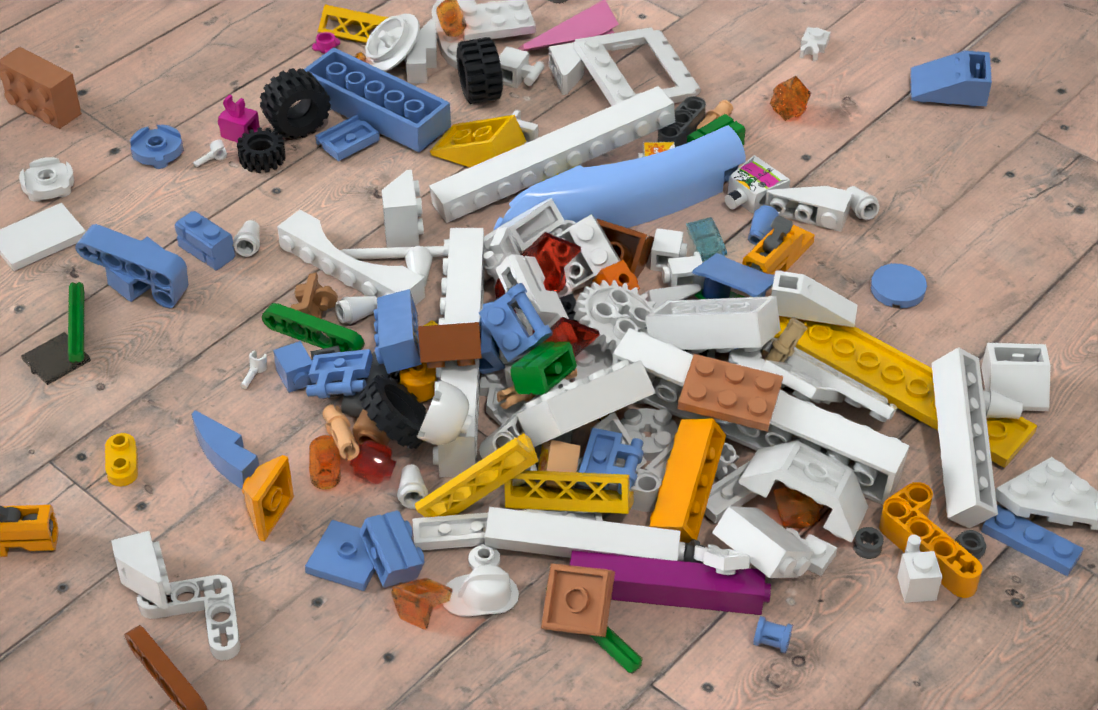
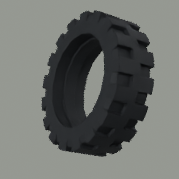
M376 375L360 391L359 399L362 401V408L368 412L367 416L370 420L377 424L376 427L381 432L387 433V437L392 441L396 440L400 446L404 447L406 445L408 449H417L424 442V440L417 438V435L427 414L425 406L417 401L418 398L413 393L408 392L403 384L399 385L397 380L391 377L388 378L387 375Z

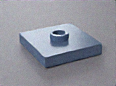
M332 520L305 565L306 573L365 591L376 570L360 536L361 528Z

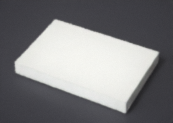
M60 203L0 229V255L10 268L16 271L78 243L86 230L67 208Z

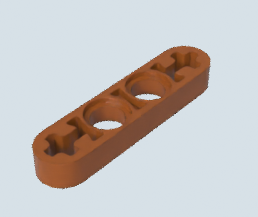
M141 625L124 634L131 651L179 710H208L197 691Z

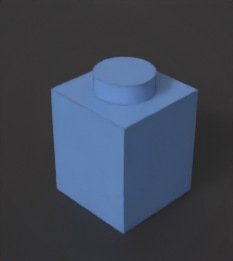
M301 341L273 350L276 371L288 393L305 388L307 385L316 384L311 382L308 375L312 360Z

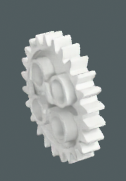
M602 280L600 286L593 282L591 287L586 286L584 291L580 293L573 309L576 312L574 320L579 321L577 329H585L584 338H593L592 346L599 343L602 345V352L608 348L613 356L615 349L629 328L648 334L645 317L655 310L653 307L656 302L645 300L648 295L646 293L642 295L637 294V287L629 290L627 283L619 287L617 282L613 280L611 286H609L605 280Z

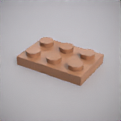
M694 354L678 400L677 409L768 432L782 386L783 376Z

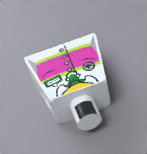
M754 155L731 174L725 203L730 209H735L741 205L749 212L754 213L755 210L765 205L767 190L790 188V179Z

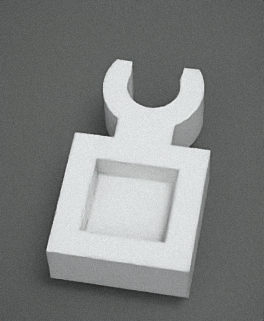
M807 27L801 40L800 58L803 59L806 54H810L813 56L812 61H817L819 52L824 53L828 45L831 32L820 28Z
M787 528V531L815 551L810 558L811 564L808 570L822 576L835 558L837 547L811 534L806 539H803L796 530Z
M709 544L708 548L695 546L694 559L703 561V564L716 568V573L733 575L736 573V570L749 569L750 555L732 549H720L719 546Z

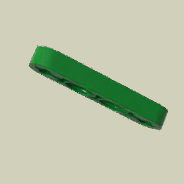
M278 303L270 304L262 314V321L269 329L323 349L339 346L341 352L362 350L365 345L361 335L351 329Z

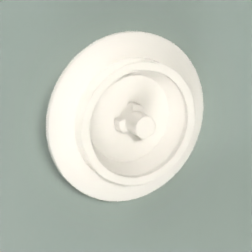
M401 14L382 21L367 40L364 61L385 72L397 66L402 60L406 62L407 55L412 50L419 35L420 23L418 19L412 14Z

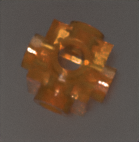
M795 75L774 88L770 105L785 121L792 117H799L807 109L806 105L811 92Z
M787 486L774 490L775 504L783 528L797 527L804 529L820 521L819 509H823L824 505L815 502L811 497L802 492L790 489Z

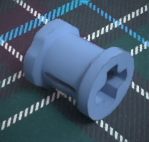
M760 616L753 645L765 644L779 648L781 653L786 654L793 624L788 623L784 626L766 621V617Z

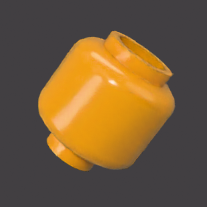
M426 362L400 370V384H403L408 392L413 393L418 398L417 401L419 403L433 398L435 395V381H438L436 368H427Z

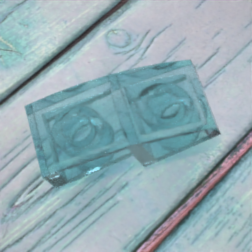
M712 217L686 223L687 232L693 241L695 252L700 253L702 261L708 260L716 253L724 256L727 255L724 242Z

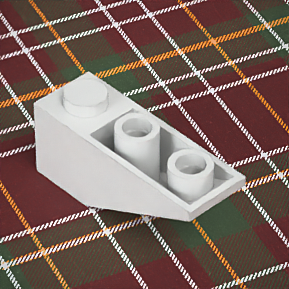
M830 186L770 189L766 192L765 205L776 209L779 216L841 232L850 213L853 192Z
M775 271L771 296L777 297L779 316L848 327L855 326L857 304L804 274Z
M150 531L111 540L121 584L160 608L168 609L166 595L172 594L159 541L152 543Z

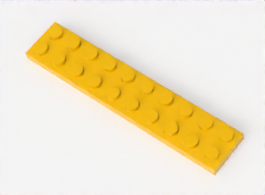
M779 316L781 330L774 338H779L789 323L790 317ZM797 319L807 326L808 329L797 342L796 348L887 398L889 404L896 405L898 409L938 431L931 367L855 326L848 327ZM1021 416L1019 419L986 418L991 461L1005 468L1035 434L1037 425Z

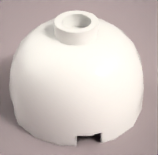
M441 380L417 438L429 443L442 445L454 441L460 432L466 434L473 419L472 416L467 415L469 411L467 396L459 388Z

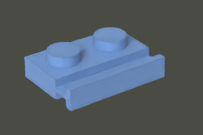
M357 114L315 135L316 143L318 145L321 144L323 149L337 161L380 140L379 132L366 121H361Z

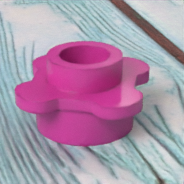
M322 32L316 36V43L312 44V49L325 54L333 47L335 48L340 45V40L335 38L333 33Z

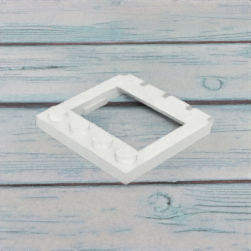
M650 27L575 39L574 49L611 106L641 93H634L606 50L627 49L643 44L650 46L677 86L662 89L674 103L683 102L687 97L696 96L701 93V88L695 79L691 77L690 72L661 30H653Z

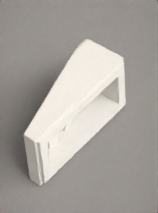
M700 284L652 289L645 292L648 294L645 300L655 301L653 309H657L666 301L684 300L700 291L701 287Z

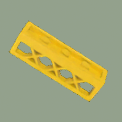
M324 4L317 32H330L338 38L367 43L370 36L369 31L375 29L388 17ZM328 18L339 21L341 24L333 30L326 29ZM353 24L361 26L363 30L353 35L349 33L346 27Z
M525 433L517 438L515 437L416 502V511L424 517L457 515L538 462L531 438Z
M525 470L504 484L505 508L629 514L634 504V491H630L629 475ZM513 479H523L531 487L513 486ZM546 480H552L562 489L540 486ZM576 482H585L591 489H571V487ZM608 483H620L622 485V495L616 490H602V488Z

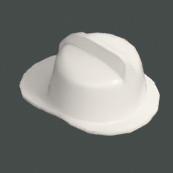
M484 564L474 568L470 574L455 577L448 582L442 590L441 601L443 607L449 613L456 616L470 617L505 613L515 606L518 602L519 591L517 585L509 578V574L496 565Z

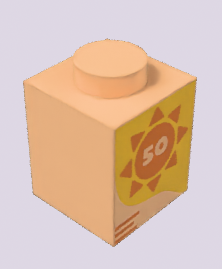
M552 439L542 443L538 471L577 472L581 446ZM545 481L546 487L562 489L555 481Z

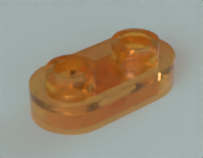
M444 0L436 9V13L445 35L448 37L461 35L467 23L458 1Z
M329 435L315 438L309 447L310 480L319 489L333 488L341 480V455L333 436Z

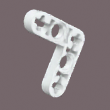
M212 575L171 582L172 594L166 595V599L168 596L171 597L168 609H162L156 604L150 605L149 600L138 594L137 603L140 613L148 619L205 610L208 641L212 655L219 660H229L239 653L240 638L234 592L231 580L227 576ZM221 588V593L215 594V589ZM204 590L205 597H201L200 591ZM184 592L194 594L193 598L189 601L182 602L177 599ZM220 612L230 614V617L223 622H217L212 619L214 615ZM226 633L228 646L221 647L220 634Z

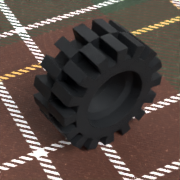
M257 128L258 131L254 132L251 129L249 134L243 133L242 138L239 137L237 143L239 162L244 169L248 168L250 172L256 169V173H261V170H265V173L270 172V168L276 170L278 165H283V161L286 159L284 139L281 134L278 135V131L274 130L271 132V128H266L265 131H262V128Z

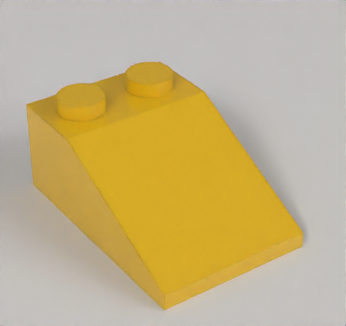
M515 115L453 124L433 146L430 153L438 158L473 167L525 144L526 139Z

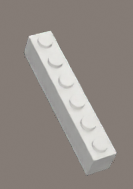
M958 347L932 362V379L935 391V407L937 410L948 519L971 528L998 515L980 362L978 357Z

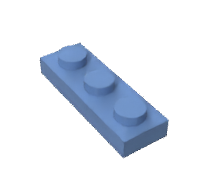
M997 505L998 515L985 521L982 533L1066 576L1070 574L1080 559L1084 548Z

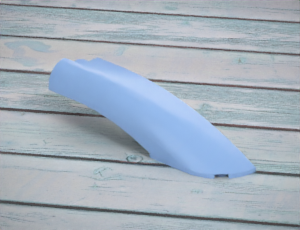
M727 125L689 143L653 155L591 167L578 165L521 192L509 203L511 208L506 212L504 218H498L494 230L549 198H552L564 220H572L576 223L592 214L596 219L629 228L670 215L723 192L724 182L729 181L731 174L738 169V165L745 163V151L742 142L736 132ZM551 232L532 245L544 244Z

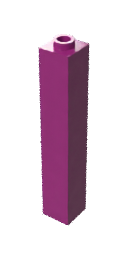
M574 550L571 553V566L615 571L611 600L762 615L763 602L770 603L771 583H765V574L759 569H739L733 575L716 573V568L703 563Z

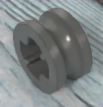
M864 527L858 530L854 541V551L856 554L865 559L878 557L884 543L882 533L872 527Z

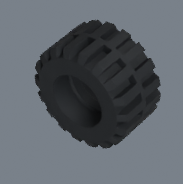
M485 37L459 42L456 52L457 68L461 88L468 103L474 104L500 99L503 91L502 69L498 51L492 39Z
M291 68L285 73L283 70L279 72V76L276 78L273 76L270 79V84L264 86L265 92L261 93L260 96L262 112L273 128L278 131V134L285 138L289 136L291 139H297L298 136H301V138L307 137L308 133L311 132L313 134L316 132L315 129L317 127H322L324 124L323 120L329 116L327 111L331 110L330 97L316 77L309 71L306 72L301 68L296 71L294 68ZM300 100V102H299L298 104H296L295 106L291 107L295 102H297V101Z

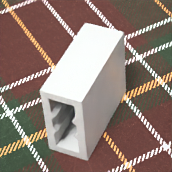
M728 506L712 532L733 550L750 555V563L769 578H798L808 570L811 564L810 558L815 552L759 508Z

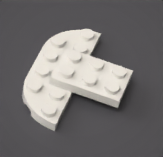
M437 0L432 8V19H436V35L441 53L446 62L455 69H458L456 52L458 43L461 41L485 37L496 39L536 33V24L526 0L490 1L482 4H476L475 0Z
M774 337L771 341L767 342L761 350H759L760 353H762L763 350L767 351L768 353L770 352L771 348L773 347L772 342L775 339ZM794 347L795 352L792 357L788 356L784 363L766 360L761 369L762 371L782 375L783 382L781 387L787 386L794 389L793 395L803 401L810 402L811 400L816 403L821 401L830 405L831 402L842 403L844 399V401L857 408L862 406L870 409L869 415L882 422H886L887 419L891 420L897 409L894 404L889 406L887 398L796 347Z

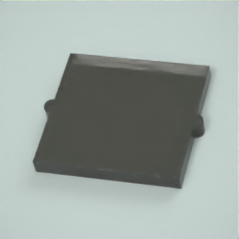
M65 332L21 355L22 360L31 368V373L33 375L37 374L46 385L91 361L90 356L86 352H84V360L82 362L75 361L72 363L68 360V335Z

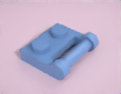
M523 283L516 284L506 294L478 312L505 358L510 363L522 357L553 334L550 327L544 325L527 297V290ZM515 301H517L535 331L531 336H529L511 306Z

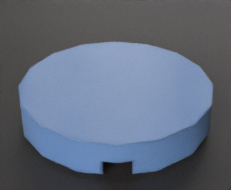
M904 264L881 266L874 271L871 278V293L878 301L890 307H893V304L900 305V308L916 306L924 299L927 290L926 278L922 273L912 266Z

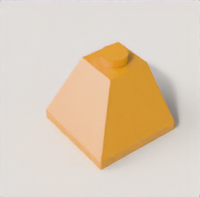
M281 455L258 466L252 476L247 477L243 484L242 493L245 497L247 511L258 539L263 542L266 541L294 498L289 459L285 455Z

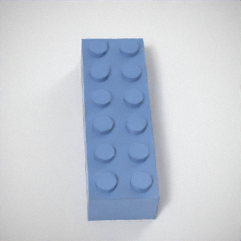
M334 47L304 69L306 72H311L330 97L329 103L332 110L348 118L357 114L361 121H366L380 134L417 152L422 151L451 127L450 102Z

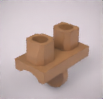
M311 273L308 275L307 283L296 285L295 297L299 303L292 304L290 308L322 319L323 311L335 307L338 295L332 290L331 286L326 285L322 287L318 282V274Z

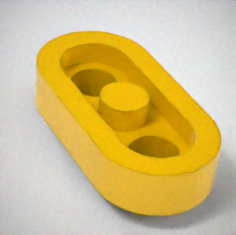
M127 433L115 434L105 443V471L108 481L114 486H127L138 477L136 441L132 435Z

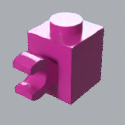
M229 94L223 101L225 110L218 116V125L222 138L238 143L239 137L242 138L243 133L249 134L251 129L256 132L258 131L257 128H260L258 111L246 108L245 101L242 98L234 103L232 95Z

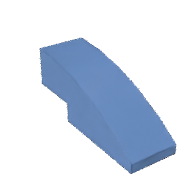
M195 410L191 415L195 434L201 449L218 472L242 489L246 478L251 477L259 466L258 456L244 449L242 435Z

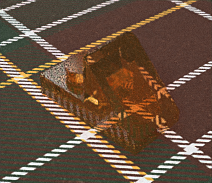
M423 578L392 587L391 595L400 619L422 629H427L433 607L450 601L453 589L431 579Z

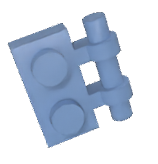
M370 349L314 355L308 375L311 382L317 384L306 386L307 396H318L320 399L329 398L333 394L353 396L356 392H360L366 386V381L364 379H357L368 378L373 361Z
M592 428L579 473L629 475L631 489L636 483L637 465L642 462L644 455L642 450L644 443L641 439L633 438L630 445L622 444L623 433ZM617 458L626 461L624 468L615 466ZM577 482L579 485L588 486L585 482ZM608 483L602 489L608 490L610 483ZM619 483L617 492L622 495V485Z

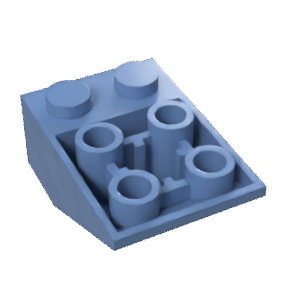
M964 50L911 67V101L987 107L992 84L990 52Z

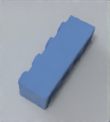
M410 289L378 297L377 309H373L376 320L374 322L376 331L374 338L377 346L375 347V354L379 365L384 363L387 374L421 365L418 313Z

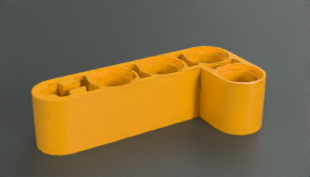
M921 482L908 484L884 502L879 523L880 531L904 553L908 537L910 535L919 536L921 538L920 552H935L942 574L941 584L957 597L969 598L973 596L977 591L982 573L981 563L928 519L933 498L932 489Z

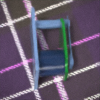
M718 253L692 271L695 275L705 277L703 288L695 294V297L698 299L745 298L743 295L732 292L731 288L745 292L751 297H765L766 291L773 286L775 276L728 259Z

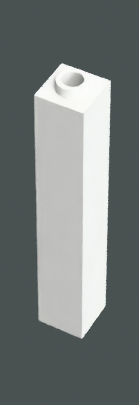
M489 507L485 546L491 548L571 558L572 550L674 561H683L685 542H679L680 531Z

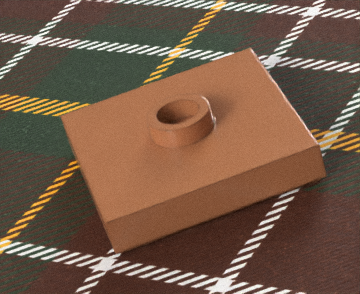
M551 563L541 629L606 637L615 571Z

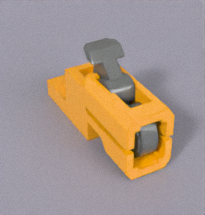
M782 216L776 217L772 221L770 227L773 229L743 258L742 264L775 275L776 270L786 272L814 243L815 234L794 225L792 221Z
M0 505V557H7L11 547H21L27 551H56L59 530L52 505Z

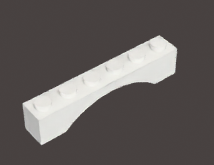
M300 209L277 226L279 244L282 249L298 256L304 262L314 265L324 273L339 279L345 285L362 292L365 296H376L378 298L410 289L415 306L425 298L424 277L404 266L371 264L344 254L326 238L321 228L320 220Z

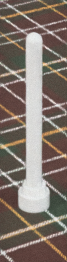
M425 246L429 249L432 257H448L444 256V246ZM412 247L342 249L340 251L357 260L405 258Z

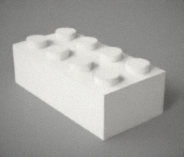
M776 296L666 301L645 317L650 337L664 343L673 344L681 350H688L689 353H701L706 351V349H716V352L724 353L730 352L734 348H744L746 352L761 350L781 330Z
M628 359L607 369H602L586 378L576 380L558 390L555 389L525 403L527 410L516 415L524 433L531 438L533 447H536L656 392L642 361L639 360L630 364Z

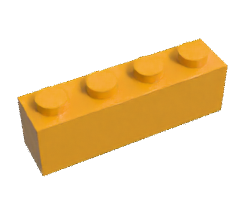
M681 419L678 431L674 436V445L670 458L666 463L663 482L658 490L655 509L650 517L649 527L680 531L679 542L690 543L693 539L697 540L726 438V434L714 419Z

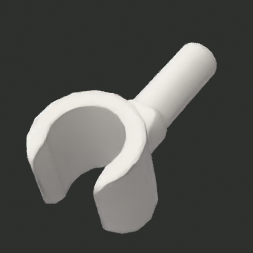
M222 140L213 141L210 144L211 151L194 161V166L197 168L214 158L216 160H224L227 152Z
M252 351L249 354L250 369L240 385L243 389L248 388L257 373L266 371L267 354H264L260 359H257V351Z

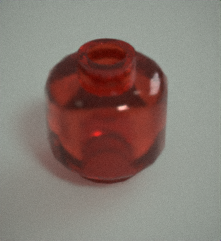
M366 440L362 445L358 443L359 454L349 464L350 467H353L354 476L374 484L381 483L384 477L391 478L397 462L391 459L393 455L392 449L372 440Z

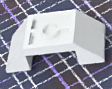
M798 440L761 448L756 451L741 476L739 484L746 487L750 492L760 494L766 498L775 481H781L788 488L798 490L811 497L815 502L832 508L823 528L830 531L834 536L852 543L868 509L867 502L852 468Z

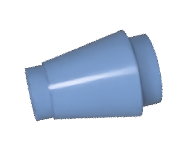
M763 205L755 210L748 240L752 244L756 245L773 229L770 227L771 223L776 217H779L776 209Z

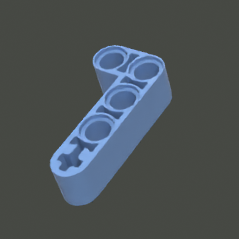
M93 224L75 245L77 253L85 260L150 284L154 300L165 308H173L188 288L187 266L180 256L125 234Z

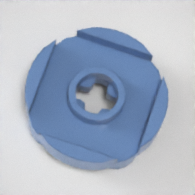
M157 125L158 129L149 130L148 126L138 130L130 140L133 159L142 164L153 165L156 169H162L167 167L168 162L175 160L184 150L179 131L171 126Z

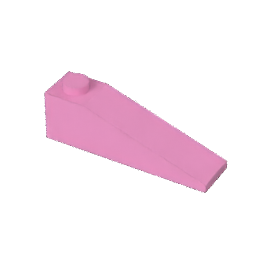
M602 0L528 41L518 49L531 51L548 48L549 46L573 43L575 39L614 33L613 28L619 24L606 0Z

